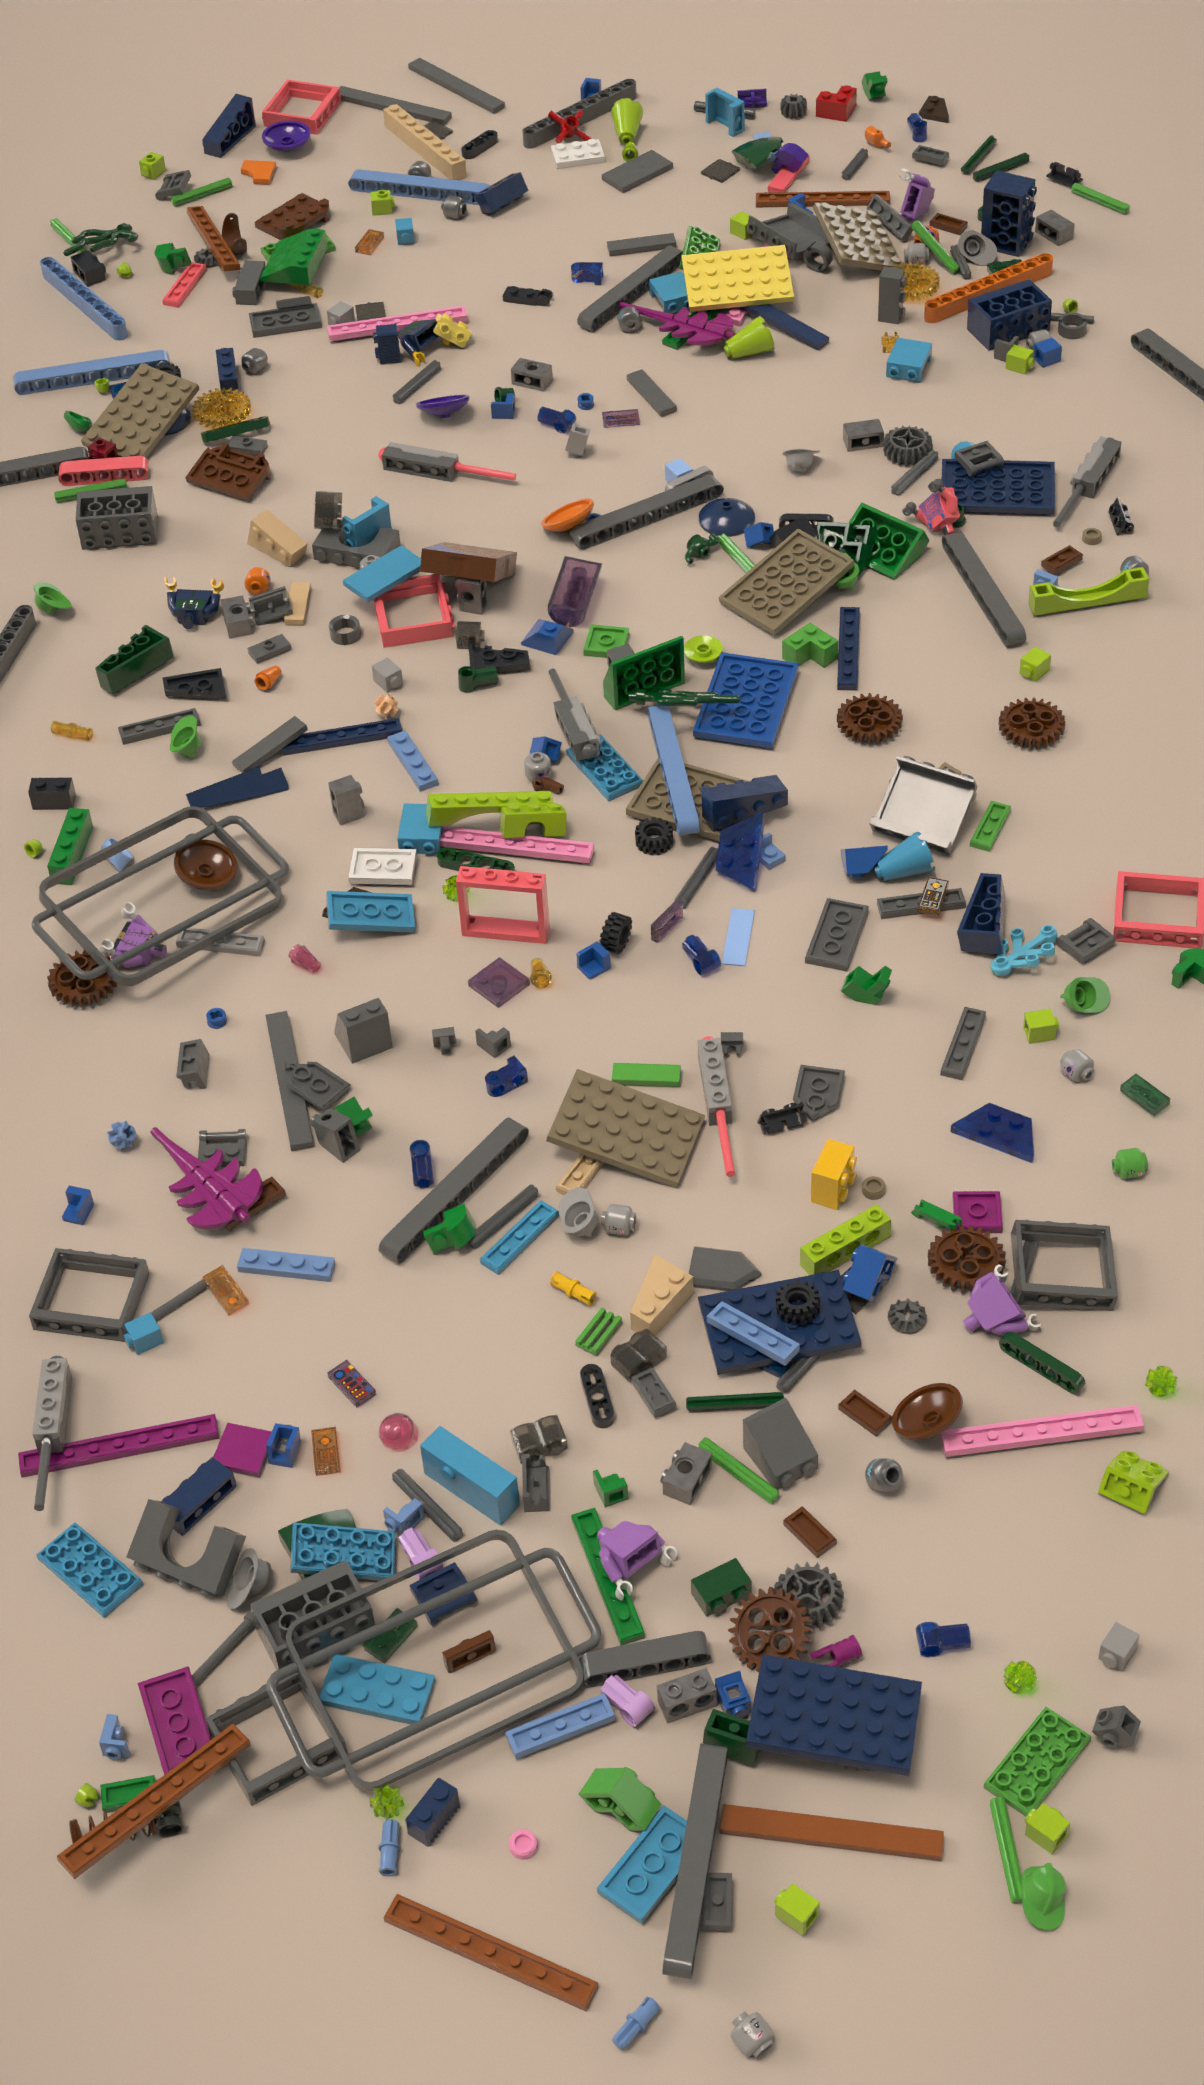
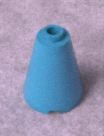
M919 831L913 833L880 858L876 866L873 867L878 879L882 878L883 881L935 871V866L931 867L930 865L934 861L925 840L920 841L918 838L921 835Z

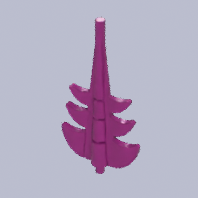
M620 302L619 304L620 309L627 306L634 307L639 314L664 322L665 324L659 327V331L669 332L676 330L672 332V337L686 338L696 334L687 339L688 344L698 346L713 345L720 340L727 341L736 334L731 332L734 328L733 319L722 313H718L715 319L708 321L707 313L704 311H699L690 318L689 310L686 307H683L675 315L625 302Z
M157 1127L151 1129L150 1133L164 1146L186 1175L178 1182L169 1186L170 1192L184 1193L195 1188L190 1194L177 1200L178 1206L194 1209L207 1204L199 1212L186 1218L190 1225L198 1229L212 1230L225 1226L233 1219L235 1221L242 1220L244 1223L249 1222L251 1217L248 1214V1208L257 1202L263 1190L262 1179L256 1168H253L242 1180L234 1183L240 1173V1165L237 1158H234L225 1168L216 1172L223 1162V1152L221 1149L217 1150L205 1162H201L171 1141Z

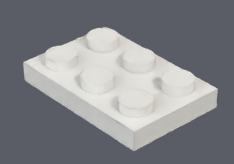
M590 139L582 142L574 141L567 144L559 143L551 146V152L557 169L605 162V156L599 139Z
M354 848L348 877L349 884L412 885L417 858L416 849Z

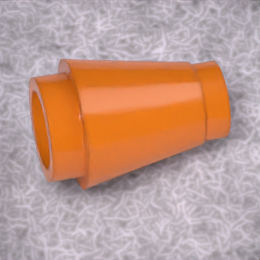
M274 665L257 673L254 679L257 688L269 690L282 674L281 669Z

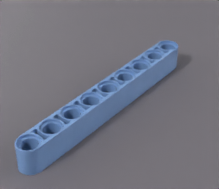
M361 169L355 170L348 181L349 187L353 191L370 193L379 190H390V194L393 196L443 201L447 196L452 195L461 197L466 204L479 205L475 194L490 186L486 183Z
M45 257L40 260L42 275L47 282L114 340H124L127 338L125 319L53 257Z
M155 350L19 371L13 376L14 390L20 395L95 384L96 380L102 378L108 379L109 382L129 379L141 363L153 368L156 365L159 367V364L165 365V363H169L171 365L167 351Z
M669 706L648 707V719L678 835L700 833L699 819Z

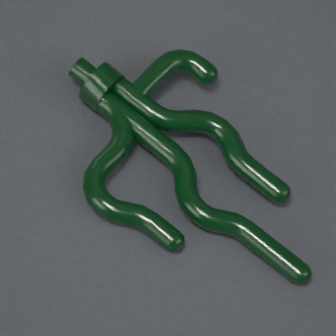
M126 223L118 225L113 230H84L78 236L71 239V242L76 245L64 250L63 254L70 256L90 244H94L89 249L93 253L102 248L117 244L120 237L128 238V241L133 243L138 240V234L131 232L132 226Z
M637 689V693H629V701H636L637 705L655 702L658 706H696L697 704L739 703L741 701L738 695H718L716 692H672L670 689H655L652 692H646V689Z

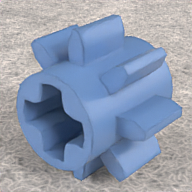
M127 1121L112 1124L113 1130L107 1132L109 1143L116 1146L117 1150L132 1147L131 1141L137 1139L135 1128L129 1125Z

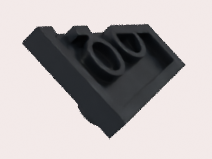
M468 643L470 666L474 669L495 666L498 673L530 670L528 650L511 648L495 650L492 649V646L485 645L484 648L475 647V644Z
M221 668L162 678L165 696L227 699Z

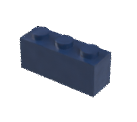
M517 172L475 194L482 213H490L491 215L498 212V208L501 206L506 207L510 205L513 199H521L524 197L523 194L529 190L521 172Z
M233 348L217 349L216 358L222 398L240 396Z
M211 1457L206 1463H202L193 1475L183 1480L173 1493L162 1499V1502L180 1509L173 1529L181 1536L186 1534L237 1487L234 1473L214 1457Z

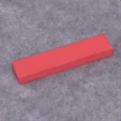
M810 156L794 173L784 165L768 185V191L785 192L808 164Z
M191 262L190 266H187L163 298V305L179 308L206 272V265Z

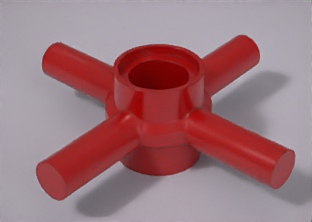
M552 110L549 112L548 116L561 125V133L555 139L556 143H561L565 137L572 138L574 134L584 141L592 139L578 129L579 120L584 115L582 110H579L575 116H567L565 119Z

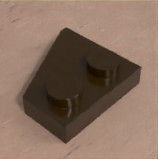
M928 96L919 110L918 118L948 123L949 114L945 99L938 96Z

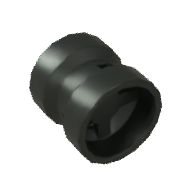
M179 1801L156 1817L158 1819L156 1831L160 1837H173L184 1830L183 1820L179 1817L181 1814Z

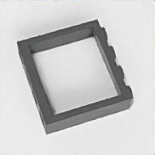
M1015 1220L1011 1231L1016 1299L1019 1305L1113 1311L1118 1299L1110 1226ZM1022 1240L1098 1245L1103 1288L1026 1283Z
M55 1248L29 1314L33 1330L125 1342L123 1337L126 1334L124 1324L133 1320L149 1277L146 1259ZM70 1269L134 1278L120 1319L48 1310L63 1270Z
M295 1673L279 1681L277 1689L282 1700L301 1691L327 1734L299 1674ZM267 1684L261 1686L258 1691L238 1698L233 1704L224 1709H218L216 1713L205 1718L212 1738L216 1737L231 1724L237 1725L273 1706L267 1693ZM324 1707L346 1754H348L344 1738ZM330 1738L307 1750L312 1763L318 1767L325 1766L339 1759ZM297 1756L251 1781H248L236 1758L227 1763L251 1806L309 1775L303 1769Z

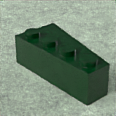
M144 625L139 635L135 633L130 637L131 641L127 645L122 644L118 648L119 652L117 654H111L95 668L100 687L114 694L160 665L165 664L174 657L169 638L148 625Z

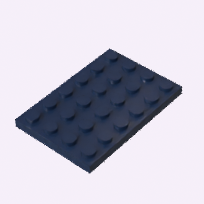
M942 459L941 480L943 481V487L954 489L958 504L963 505L964 512L1042 515L1054 514L1055 462L1004 460L1003 466H994L976 472V475L968 476L966 469L956 459Z
M839 1270L699 1296L698 1304L717 1375L779 1363L707 1323V1315L721 1301L799 1343L800 1351L790 1361L861 1347L860 1335L846 1291L843 1290L844 1285ZM795 1280H799V1283L802 1284L803 1280L808 1281V1286L812 1283L814 1289H818L820 1313H818L816 1319L812 1317L813 1321L811 1323H808L806 1320L805 1325L797 1322V1326L792 1325V1321L787 1324L784 1319L781 1320L779 1318V1314L777 1315L776 1292L778 1289L781 1290L780 1286L783 1284L787 1287L788 1281L795 1284ZM795 1300L790 1302V1304L792 1305H802L806 1303L803 1300Z
M762 1654L746 1739V1748L909 1776L922 1682Z

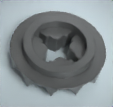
M208 247L197 251L196 255H194L195 263L205 264L206 267L218 263Z
M909 1298L906 1301L898 1299L896 1304H891L888 1311L890 1325L901 1332L909 1333L921 1329L927 1318L925 1307L920 1306L918 1301H910ZM906 1310L910 1311L908 1321H906V1317L904 1315Z

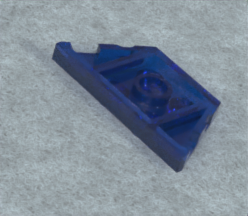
M758 813L720 831L716 872L730 878L737 884L749 888L752 892H756L765 823L764 813Z
M988 1103L951 1125V1133L1030 1163L1034 1161L1032 1118Z

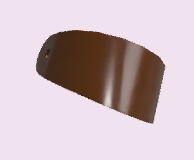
M229 213L223 221L222 237L233 254L247 252V242L244 238H241L238 216L236 213Z

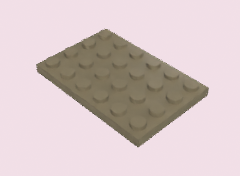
M828 203L814 204L813 210L841 265L880 271L883 270L884 266L905 269L875 211H865L855 207L846 208L842 205L834 206Z
M141 363L81 439V442L84 446L88 447L98 438H102L116 444L118 457L143 456L147 458L200 388L196 383Z
M797 529L718 597L719 602L771 634L776 635L852 569L855 563L848 556Z
M657 758L626 807V815L642 820L648 818L649 821H651V817H655V820L662 818V822L667 820L668 824H671L672 828L676 829L659 758ZM684 763L700 826V833L694 834L742 847L759 816L713 832L702 817L701 786L716 787L717 783L724 782L726 785L735 784L737 780L744 779Z
M577 1069L546 1141L677 1189L705 1115Z

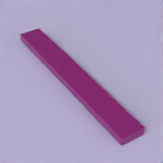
M211 1414L64 1443L63 1452L51 1453L49 1472L219 1439L216 1416ZM37 1449L18 1452L22 1478L38 1475L41 1454L38 1453Z

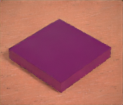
M953 1191V1214L962 1219L961 1225H963L965 1230H968L969 1226L972 1225L974 1231L982 1227V1233L988 1231L991 1233L1003 1232L1000 1191ZM956 1223V1231L959 1230L960 1224Z
M227 1422L213 1457L232 1472L259 1477L267 1459L266 1444L272 1431Z

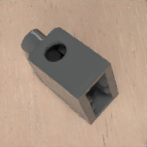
M327 1109L322 1114H316L311 1118L310 1125L315 1129L319 1144L339 1161L344 1163L360 1151L351 1118L332 1109Z

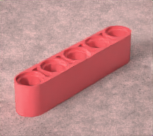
M143 456L65 461L59 466L58 480L64 486L98 484L119 479L139 481L147 478L149 462Z

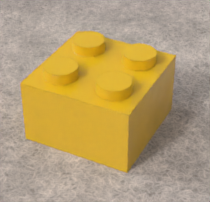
M831 1139L827 1140L811 1172V1202L837 1210L840 1203L846 1201L848 1187L854 1184L857 1174L854 1171L857 1157L854 1156L855 1146Z

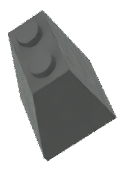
M379 998L337 1014L334 1033L352 1064L393 1048L388 1012Z
M786 1397L743 1419V1449L770 1485L777 1490L789 1487L794 1481L803 1476H810L818 1469V1453Z

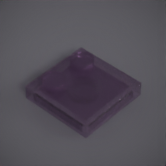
M500 957L468 980L470 988L498 1008L530 985V979Z

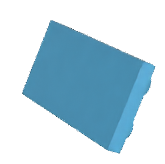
M401 545L345 578L343 586L369 603L413 575L420 572L421 558Z
M600 734L602 746L599 747V756L576 761L570 748L566 749V754L609 802L638 789L643 780Z
M76 1522L36 1554L42 1564L103 1618L107 1617L143 1585L142 1580Z
M293 1522L290 1573L314 1575L346 1560L356 1579L380 1581L394 1575L395 1531Z

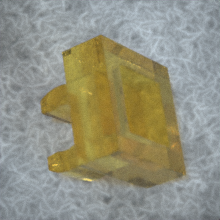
M885 332L884 337H881L883 353H891L897 338H899L897 332H894V336H888V333Z

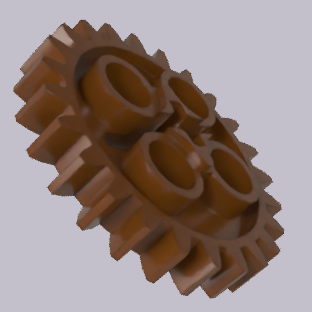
M869 693L868 697H865L863 694H860V698L853 696V701L846 699V704L841 703V708H838L837 727L841 728V733H846V738L852 736V741L860 739L861 744L864 740L868 744H871L872 741L879 744L880 739L886 742L887 737L893 738L894 734L899 733L903 722L902 709H899V704H893V699L887 701V696L879 698V694H877L875 697H872L871 693Z
M1033 697L1032 701L1025 698L1024 702L1017 699L1016 704L1010 702L1009 707L1004 706V711L1000 712L999 731H1002V736H1006V741L1013 740V745L1020 743L1021 748L1024 745H1028L1029 749H1031L1032 745H1035L1039 749L1041 744L1047 747L1048 742L1054 744L1055 740H1060V735H1063L1065 730V715H1062V710H1057V705L1051 707L1050 701L1045 704L1043 703L1044 699L1038 702L1035 697Z
M76 950L74 956L67 953L83 971H91L99 966L85 950L82 954H79ZM61 960L60 964H53L54 969H49L50 975L47 976L48 987L52 997L55 996L57 1002L62 1000L63 1005L70 1002L71 1007H74L76 1003H79L80 1008L83 1007L84 1003H87L89 1006L92 1005V1001L100 1003V997L107 999L106 993H113L112 987H117V983L107 973L91 980L80 979Z
M960 1225L959 1230L950 1229V1233L942 1230V1237L936 1235L935 1242L930 1243V1249L928 1250V1266L931 1267L930 1273L936 1274V1281L943 1279L942 1286L951 1284L952 1291L956 1287H960L961 1293L965 1291V1288H969L971 1292L975 1282L990 1272L994 1273L997 1265L1003 1266L999 1274L1003 1275L1006 1264V1252L1003 1251V1244H997L998 1237L990 1239V1231L983 1234L982 1227L974 1231L972 1225L969 1226L968 1230H965L963 1225Z
M769 1587L767 1594L760 1588L758 1597L750 1592L749 1602L741 1599L742 1610L734 1608L738 1618H730V1621L736 1625L728 1629V1632L735 1635L729 1642L737 1645L733 1649V1653L736 1655L741 1654L739 1661L742 1663L747 1662V1667L751 1670L756 1667L758 1673L762 1654L802 1661L799 1653L808 1654L804 1644H812L813 1642L807 1638V1634L814 1633L812 1628L807 1627L808 1624L813 1622V1619L805 1616L809 1609L801 1607L803 1601L799 1598L795 1599V1595L792 1592L786 1595V1591L782 1588H779L776 1594L775 1589ZM788 1611L787 1621L780 1623L781 1614ZM763 1612V1619L755 1624L754 1618L756 1614ZM772 1626L777 1630H788L793 1628V1632L791 1633H785L782 1631H771L770 1635H768L764 1631L749 1633L750 1629L770 1631L772 1630ZM762 1638V1646L758 1650H754V1642ZM783 1638H787L788 1644L786 1648L779 1650V1642Z

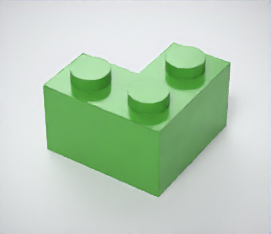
M810 622L782 640V659L786 662L799 663V666L811 659L825 668L838 659V640Z
M628 1767L595 1768L578 1794L595 1812H612L629 1831H645L662 1805L656 1799L653 1790L644 1786L637 1778L636 1772Z

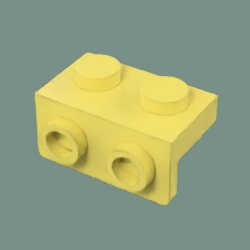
M438 313L436 317L437 324L433 332L464 348L472 334L468 329L469 326L461 321L459 323L452 321L453 317L446 313L443 315Z

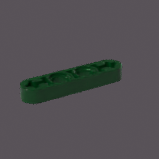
M262 416L204 431L201 433L202 441L211 442L270 426L269 417Z
M442 848L437 852L438 865L446 869L459 871L460 866L481 868L482 865L488 864L490 867L487 869L515 871L514 864L508 860L453 848ZM464 860L471 861L469 864L461 863Z
M1008 1332L1000 1339L999 1346L1007 1355L1067 1392L1077 1394L1085 1386V1379L1078 1371L1016 1333Z

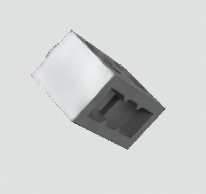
M707 1668L657 1685V1701L668 1724L717 1706V1690Z

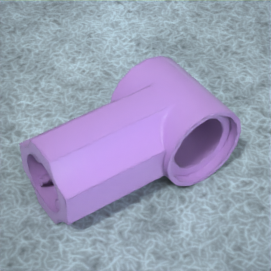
M409 1528L399 1537V1543L407 1554L411 1566L438 1554L434 1548L430 1549L418 1528ZM440 1563L416 1574V1577L420 1580L442 1569L443 1565Z
M611 1675L601 1688V1694L605 1693L607 1699L619 1709L623 1719L633 1727H636L655 1710L654 1703L644 1692H636L618 1675Z

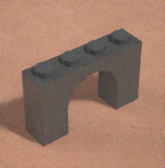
M329 517L313 542L312 549L314 560L360 568V562L363 558L369 555L381 558L401 546L399 530L381 527L374 540L365 546L349 547L343 545L345 542L343 520Z
M148 1499L126 1558L134 1560L133 1565L141 1569L148 1570L149 1567L155 1569V1574L166 1579H170L171 1576L178 1579L177 1583L184 1587L192 1588L193 1585L201 1588L199 1593L213 1598L215 1594L225 1595L246 1536L226 1527L214 1526L203 1556L195 1564L183 1567L173 1558L169 1544L180 1509L159 1500Z

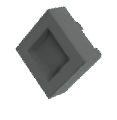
M454 1027L432 1030L434 1047L441 1046L442 1054L450 1053V1044H456Z
M721 1032V1045L724 1055H728V1048L731 1046L736 1048V1055L741 1054L743 1032Z

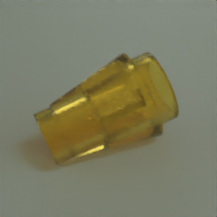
M535 958L531 961L530 981L537 988H545L550 984L552 975L543 960Z

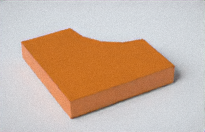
M244 160L241 174L252 177L254 184L269 185L276 169V161Z

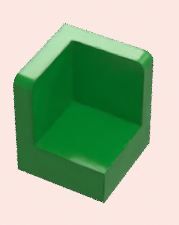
M598 1469L593 1471L594 1486L604 1507L628 1499V1486L624 1477L619 1478L618 1474L615 1473L602 1478Z

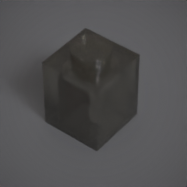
M458 621L456 628L457 649H468V643L475 644V647L481 648V642H485V630H482L481 622Z

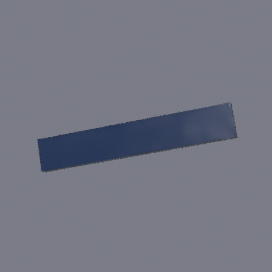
M770 304L740 307L757 317L761 316L767 323L816 350H819L829 342V337Z
M840 607L837 690H857L860 607Z
M395 718L303 733L282 748L283 756L387 739L388 736L402 732L400 719Z

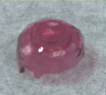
M402 1413L388 1415L379 1426V1439L385 1447L393 1450L399 1448L407 1449L409 1444L418 1438L416 1424L408 1415Z

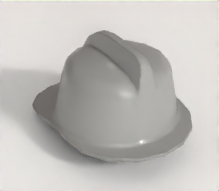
M969 230L960 236L958 241L959 251L970 261L980 266H987L996 259V245L977 231Z
M790 449L784 451L783 455L786 457L789 468L798 472H805L812 465L813 454L820 451Z
M577 1187L571 1189L563 1196L559 1204V1215L564 1231L577 1236L586 1235L589 1238L592 1237V1231L598 1223V1215L594 1209L589 1191L585 1188Z
M252 1548L246 1549L239 1558L236 1572L227 1592L226 1602L230 1609L240 1607L248 1596L259 1594L267 1584L271 1565L269 1562L258 1558L256 1551Z

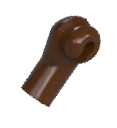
M548 777L537 778L532 783L535 791L552 790L561 794L564 789L563 784Z

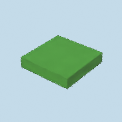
M591 624L583 649L584 656L607 658V650L627 644L629 628Z

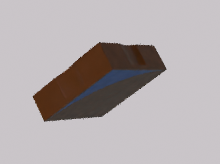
M443 542L422 548L420 572L496 582L502 580V578L515 575L517 552Z

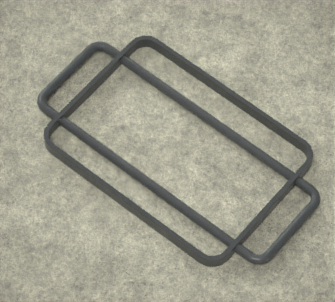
M189 806L45 878L39 886V900L47 910L33 918L32 929L78 978L91 980L107 973L112 980L120 985L134 986L278 908L281 902L282 891L276 881L287 875L289 866L287 861L244 818L228 816L217 822L204 809ZM196 818L207 826L201 831L57 905L45 893L49 888L184 819ZM230 824L241 826L281 869L269 875L223 828ZM213 833L260 880L110 961L62 912ZM265 887L275 896L273 900L135 974L126 975L115 968ZM53 916L99 966L91 971L80 969L41 927L40 923Z
M496 1529L481 1534L293 1621L287 1629L285 1641L287 1651L293 1663L272 1673L267 1680L266 1689L294 1751L307 1774L312 1777L323 1778L345 1769L349 1780L356 1788L372 1792L572 1697L578 1692L583 1682L584 1672L578 1657L598 1646L601 1640V1630L570 1569L558 1551L552 1548H542L524 1556L517 1541L511 1534L504 1530ZM492 1540L503 1541L510 1547L516 1559L300 1659L293 1645L291 1637L300 1627ZM545 1558L551 1559L555 1563L591 1632L589 1640L573 1648L529 1566ZM521 1569L564 1652L347 1755L305 1669ZM568 1661L575 1671L576 1683L571 1688L377 1781L367 1782L360 1779L352 1767V1764ZM295 1673L299 1674L339 1759L322 1767L315 1766L312 1763L277 1689L279 1681Z

